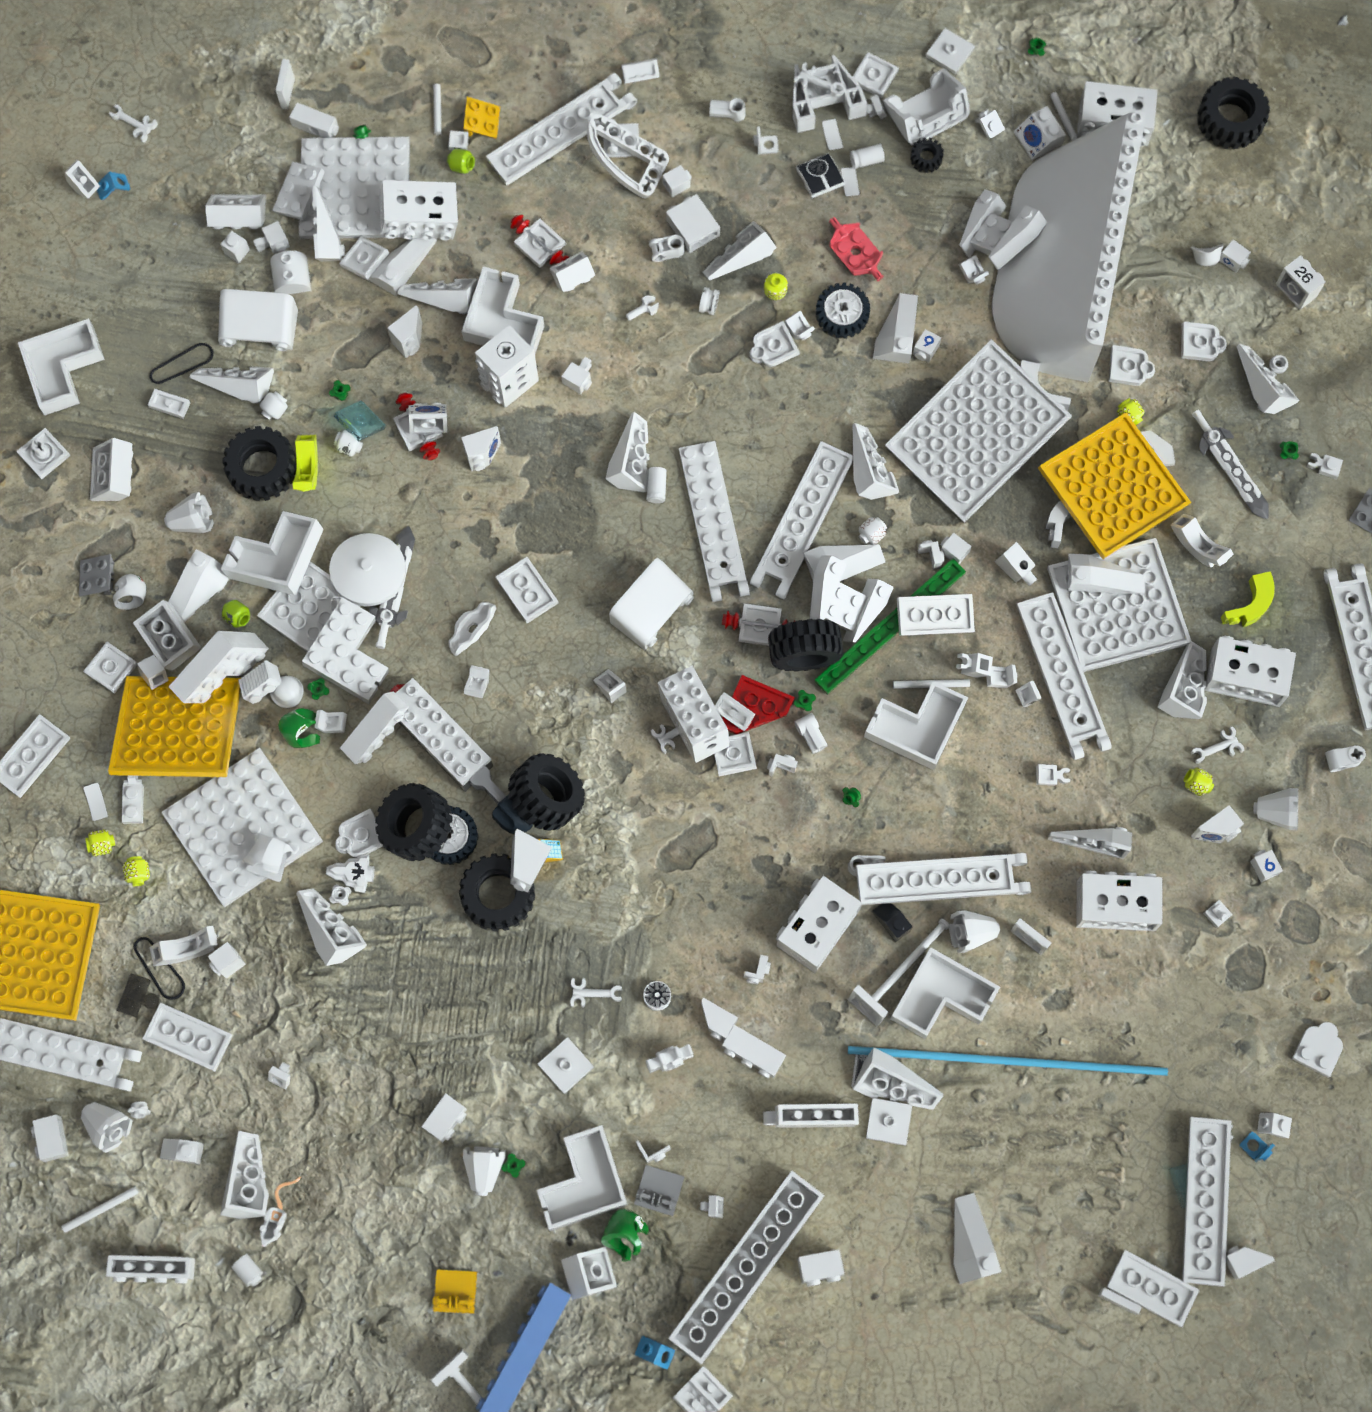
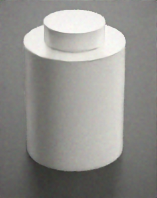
M248 1254L242 1256L231 1267L247 1287L250 1285L254 1287L263 1279L261 1277L263 1272Z

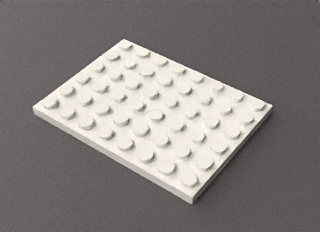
M991 339L885 446L965 523L1072 415Z

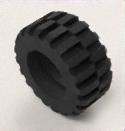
M1226 77L1222 79V82L1218 80L1212 86H1209L1197 112L1199 129L1202 134H1206L1205 138L1208 141L1212 140L1214 145H1222L1225 149L1229 147L1239 149L1240 146L1242 148L1249 146L1250 143H1254L1260 137L1269 118L1270 106L1268 105V97H1264L1265 92L1262 89H1258L1256 83H1250L1245 78L1241 80L1239 77H1233V79ZM1225 104L1239 106L1246 112L1248 120L1243 122L1229 121L1221 115L1218 107Z
M255 426V429L252 430L249 427L245 429L246 432L235 434L236 438L234 440L230 439L228 442L229 448L226 447L224 449L225 457L222 458L224 472L235 491L247 499L252 497L254 501H260V498H264L267 501L270 500L271 496L275 495L276 498L281 496L280 492L282 490L286 492L289 489L288 484H293V475H296L297 459L289 440L282 436V433L278 430L273 432L272 428L267 426L265 429H262L261 426ZM268 451L277 456L274 468L267 474L252 476L246 474L243 470L246 460L256 452Z
M807 619L788 622L772 629L768 635L770 660L772 665L779 670L797 672L828 667L839 661L844 653L840 627L830 620Z
M545 753L529 757L514 771L508 783L509 799L512 800V806L514 810L518 811L520 818L523 817L529 825L533 824L534 828H543L546 831L558 830L564 827L582 810L585 801V790L582 788V780L578 778L579 774L576 770L573 771L569 763L563 762V759L560 757L555 758L554 755ZM539 784L549 790L554 800L544 794Z
M408 783L406 786L403 784L398 787V790H392L389 793L390 795L383 799L382 802L384 803L381 807L379 806L377 811L379 814L375 819L377 824L375 830L376 834L379 835L377 836L379 842L383 844L387 851L408 861L425 860V857H432L434 852H438L442 848L441 845L448 840L447 835L451 833L452 829L450 823H452L451 808L441 794L425 785ZM422 808L423 817L420 826L413 834L406 837L405 825L409 816L417 809Z
M493 853L491 857L486 858L484 855L480 857V861H473L470 864L471 868L464 871V878L460 880L459 897L467 916L474 924L480 925L481 928L485 930L489 928L498 932V929L506 931L513 925L514 927L520 925L519 922L522 919L525 920L528 917L527 913L532 911L533 901L535 900L534 883L528 893L516 889L515 898L507 907L497 910L489 909L480 901L479 889L484 881L493 876H505L511 879V858L507 854L498 856L497 853Z

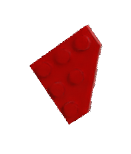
M744 675L741 676L732 695L733 699L755 713L753 720L745 731L786 717L795 698ZM722 717L729 732L733 734L745 732L725 717Z

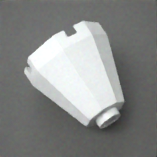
M199 492L190 494L170 509L164 518L166 527L176 532L205 533L211 531L214 524L213 519L209 520L212 510L204 495L200 496Z
M1289 788L1259 797L1258 802H1254V814H1257V818L1288 830H1297L1298 788Z
M965 910L957 911L951 915V919H954V922L950 924L949 932L953 947L959 948L957 950L958 953H966L997 938L1000 932L999 923L992 917Z
M95 1102L87 1104L82 1109L81 1120L93 1144L105 1153L118 1147L122 1143L120 1138L122 1136L127 1137L130 1133L132 1120L122 1112Z
M470 1147L463 1149V1160L471 1191H475L476 1195L486 1196L488 1192L493 1191L505 1160L506 1150L502 1149L499 1152V1148L474 1147V1151H470Z

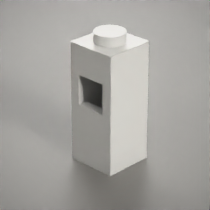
M296 103L289 117L293 127L321 138H333L339 130L336 117L300 103Z

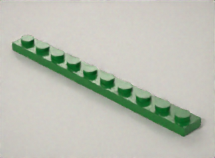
M952 559L910 597L942 595L963 577L966 571ZM896 608L843 654L839 661L831 665L815 679V683L827 695L899 633L898 609Z

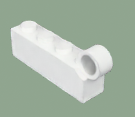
M858 1104L775 1106V1111L763 1112V1125H775V1127L782 1128L854 1127L859 1124Z

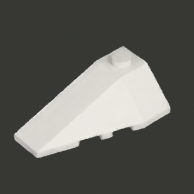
M312 186L313 210L317 212V216L313 218L315 230H317V233L314 234L315 258L320 262L341 261L342 256H345L344 245H341L319 188Z
M753 221L736 236L737 241L733 245H727L724 255L716 257L703 271V274L709 280L715 279L770 256L777 247L767 233Z
M413 238L407 240L387 255L368 280L392 295L397 296L398 290L406 284L437 239L424 240L423 238Z
M455 279V282L445 284L443 280L429 286L426 282L405 284L398 290V294L452 312L466 314L469 311L478 279Z
M899 294L875 340L873 359L910 363L918 295Z
M1238 344L1237 349L1253 397L1258 403V408L1263 413L1275 414L1299 401L1285 383L1281 384L1275 379L1277 376L1275 372L1263 366L1265 364L1264 361L1249 346Z
M233 367V369L223 371L222 368H199L190 374V378L241 400L259 403L269 392L274 369L250 367V370L240 371L239 367Z
M635 412L631 414L609 462L606 480L619 489L647 492V460H649V454L646 453V443H648L647 421Z
M854 423L853 468L856 492L858 495L871 500L898 494L899 489L892 472L888 473L884 465L886 460L877 453L876 449L878 446L869 429Z
M880 544L819 546L803 552L812 580H814V572L821 555L833 556L847 563L840 581L885 563Z
M197 549L186 564L169 600V603L173 605L184 622L203 604L205 605L213 595L223 590L229 580L221 570L222 564Z
M1068 554V591L1145 593L1143 574L1088 554Z
M1194 642L1187 644L1162 693L1158 704L1159 709L1172 717L1202 718L1207 704V697H1204V689L1206 688V681H1204V671H1206L1205 649Z
M1116 827V829L1051 832L1048 840L1124 859L1131 851L1132 833L1127 832V829L1122 827Z
M314 888L300 890L296 893L316 951L326 966L342 963L366 947L367 944L353 925L349 927L343 921L344 917L340 913L336 914L329 908L330 904Z
M873 1048L865 1059L853 1087V1090L870 1098L878 1099V1097H883L893 1102L899 1100L908 1102L912 1106L932 1110L943 1097V1093L894 1057L876 1048Z
M238 1131L220 1213L222 1216L245 1219L263 1217L266 1214L269 1195L265 1184V1171H263L259 1135Z
M975 1193L955 1198L953 1264L959 1284L1000 1273L1001 1269Z

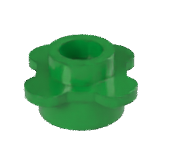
M1041 38L1029 40L1030 48L1028 49V54L1043 56L1045 54L1044 47L1046 42Z
M366 124L360 125L353 129V137L355 139H364L369 136L368 133L371 132V129L367 128Z
M337 380L329 391V395L344 401L351 387Z
M1288 441L1280 444L1282 452L1280 457L1282 459L1292 458L1296 460L1299 457L1297 453L1298 444L1296 442Z
M322 678L307 685V689L311 691L312 699L318 700L321 696L328 695L330 692L329 688L325 686V680Z
M800 690L794 705L807 712L811 711L812 703L816 700V696Z
M854 787L843 788V803L853 805L855 808L858 807V801L861 799L859 790Z
M509 1154L508 1160L501 1168L504 1172H509L513 1178H517L520 1175L521 1169L525 1167V1161L516 1158L515 1154Z

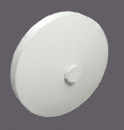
M365 533L350 537L338 546L332 555L329 572L333 587L341 597L355 605L375 606L388 601L397 594L405 580L406 565L401 550L393 541L378 534Z

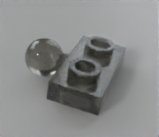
M131 973L116 1011L137 1018L142 1003L148 1009L156 1008L159 1005V997L154 993L146 995L151 980Z

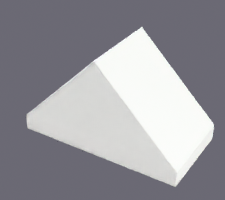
M609 669L593 680L610 703L626 693L624 681Z

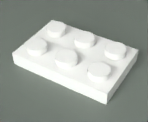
M292 162L272 211L279 215L305 221L313 202L312 186L319 187L325 171L321 168Z
M528 557L496 576V580L526 623H529L558 604V600Z

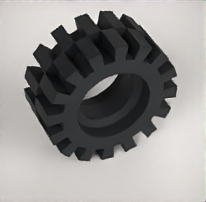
M925 137L923 141L919 139L917 143L913 144L910 156L911 164L914 165L915 169L919 167V172L921 173L922 170H925V173H928V170H930L932 173L934 168L937 170L942 164L944 149L941 143L937 145L938 141L936 139L933 142L932 138L929 137V141H927ZM922 151H930L934 157L930 160H925L920 156V153Z

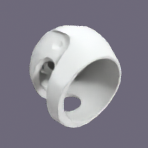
M126 574L119 578L115 584L116 593L113 596L115 606L122 610H130L143 604L146 596V584L141 577L135 574ZM130 595L133 597L130 603L118 601L124 596Z

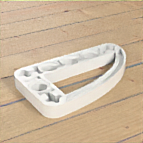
M601 114L593 115L587 125V138L598 161L610 175L627 189L642 198L650 197L669 161L668 154ZM596 120L600 121L598 126L595 125ZM614 128L617 131V136H611L609 129ZM596 134L648 163L639 183L627 176L610 160L602 149ZM626 137L631 138L633 145H627L624 139ZM640 147H647L649 154L641 153ZM659 156L662 157V162H661V163L658 162V157H659ZM649 170H654L657 173V178H651L648 174ZM647 182H649L650 184L647 188L648 191L644 192L643 187L647 184Z

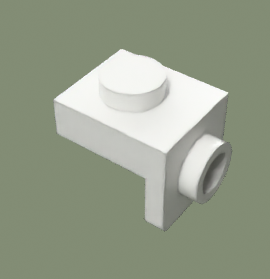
M986 109L978 114L979 117L975 119L976 123H980L987 139L1005 130L996 110L988 111Z
M976 255L958 264L968 284L975 283L977 285L985 281V276L989 275L988 271L983 270Z
M801 311L784 320L795 340L802 339L803 341L812 335L810 332L815 330L813 326H809Z
M928 540L922 542L918 547V554L929 552L933 570L940 569L942 562H944L943 551L939 550L938 541L932 542Z
M472 665L464 688V694L483 698L489 682V669Z
M1015 665L1007 667L992 666L991 676H986L987 687L1008 688L1016 684L1017 672Z
M317 710L315 728L323 733H344L347 714L344 712L327 713L323 710Z
M776 754L774 759L770 758L767 769L770 770L769 776L773 777L776 767L795 773L798 761H795V758L789 755L781 756Z
M760 955L756 974L744 972L743 978L747 979L748 983H763L764 974H769L771 963L767 962L768 956Z
M1260 1113L1257 1132L1289 1138L1292 1118L1276 1113Z

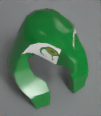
M304 708L294 709L281 717L278 729L288 745L293 748H306L320 744V736L317 734H310L303 739L298 738L308 727L316 724L315 718L317 714L314 711Z
M620 1209L611 1216L603 1232L601 1242L604 1246L621 1255L623 1262L631 1260L632 1250L621 1241V1238L627 1239L634 1245L632 1255L637 1256L640 1253L642 1244L637 1233L642 1232L648 1235L649 1228L637 1213L627 1209Z

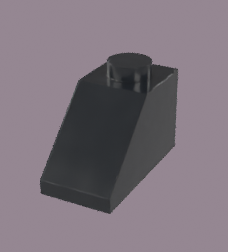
M892 903L880 904L872 910V913L895 943L913 928L903 913Z

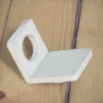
M757 127V135L753 136L754 146H757L758 154L778 153L777 136L761 137L760 127ZM766 141H772L774 147L766 149L763 144Z
M639 1140L636 1141L647 1163L653 1160L655 1162L662 1160L666 1157L664 1153L671 1150L669 1145L648 1157Z

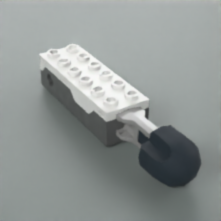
M413 678L406 684L395 685L390 692L394 691L409 707L405 712V717L398 723L464 792L473 786L476 790L485 791L498 804L492 812V818L502 829L511 834H515L517 829L524 833L529 831L533 824L529 825L523 817L520 818L518 811L514 810L512 806L513 802L509 799V794L506 796L492 782L490 769L493 767L491 758Z

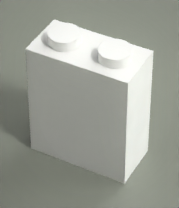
M697 194L687 197L682 203L670 207L666 212V221L676 235L683 238L684 246L689 253L720 236V226Z

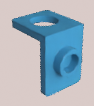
M108 172L98 182L100 187L97 189L100 199L104 200L115 189L129 191L131 188L125 174ZM117 178H120L124 182V185H121L117 181Z
M1251 1132L1239 1144L1255 1162L1268 1159L1273 1153L1271 1151L1272 1148L1275 1146L1273 1143L1267 1145L1254 1132ZM1254 1139L1258 1142L1259 1148L1256 1151L1249 1150L1247 1146L1249 1140Z
M642 1336L635 1356L668 1369L675 1350ZM667 1351L668 1357L666 1361L661 1362L662 1354Z

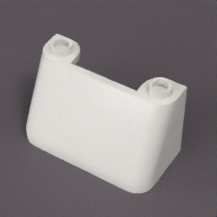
M944 68L932 75L930 79L931 88L904 102L897 95L889 96L883 100L885 110L906 141L911 145L915 142L917 143L919 139L923 141V138L926 137L927 140L929 137L931 138L962 122L970 113L966 87Z
M233 289L221 290L219 303V344L225 347H232V345L236 344L237 340L271 342L279 351L293 350L298 314L294 298L284 293Z
M656 558L612 607L609 613L610 623L642 649L646 650L656 643L657 631L680 605L688 606L694 598L693 591L663 561Z

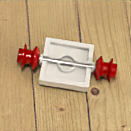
M523 214L512 218L510 228H516V234H522L514 241V245L539 268L549 259L550 265H554L569 258V256L563 257V251L560 250L566 245L565 241L540 218L530 228V221H524Z
M401 393L395 402L397 405H401L399 410L405 413L394 417L393 420L409 452L420 447L419 451L425 452L423 459H428L429 461L436 459L440 449L435 448L437 443L434 440L443 437L442 433L410 434L409 405L416 404V401L411 400L413 397L411 393Z
M744 604L740 620L737 612L734 615H730L729 611H727V614H723L722 625H725V629L728 626H732L733 630H735L739 623V626H741L739 642L769 646L768 635L772 629L778 628L781 625L782 609ZM785 619L782 625L788 623V620Z

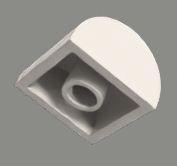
M283 251L272 256L270 262L274 293L295 294L311 291L308 261L304 253L299 251Z

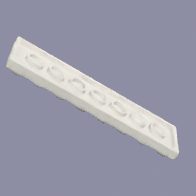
M1189 1117L1182 1281L1184 1283L1225 1286L1231 1121Z

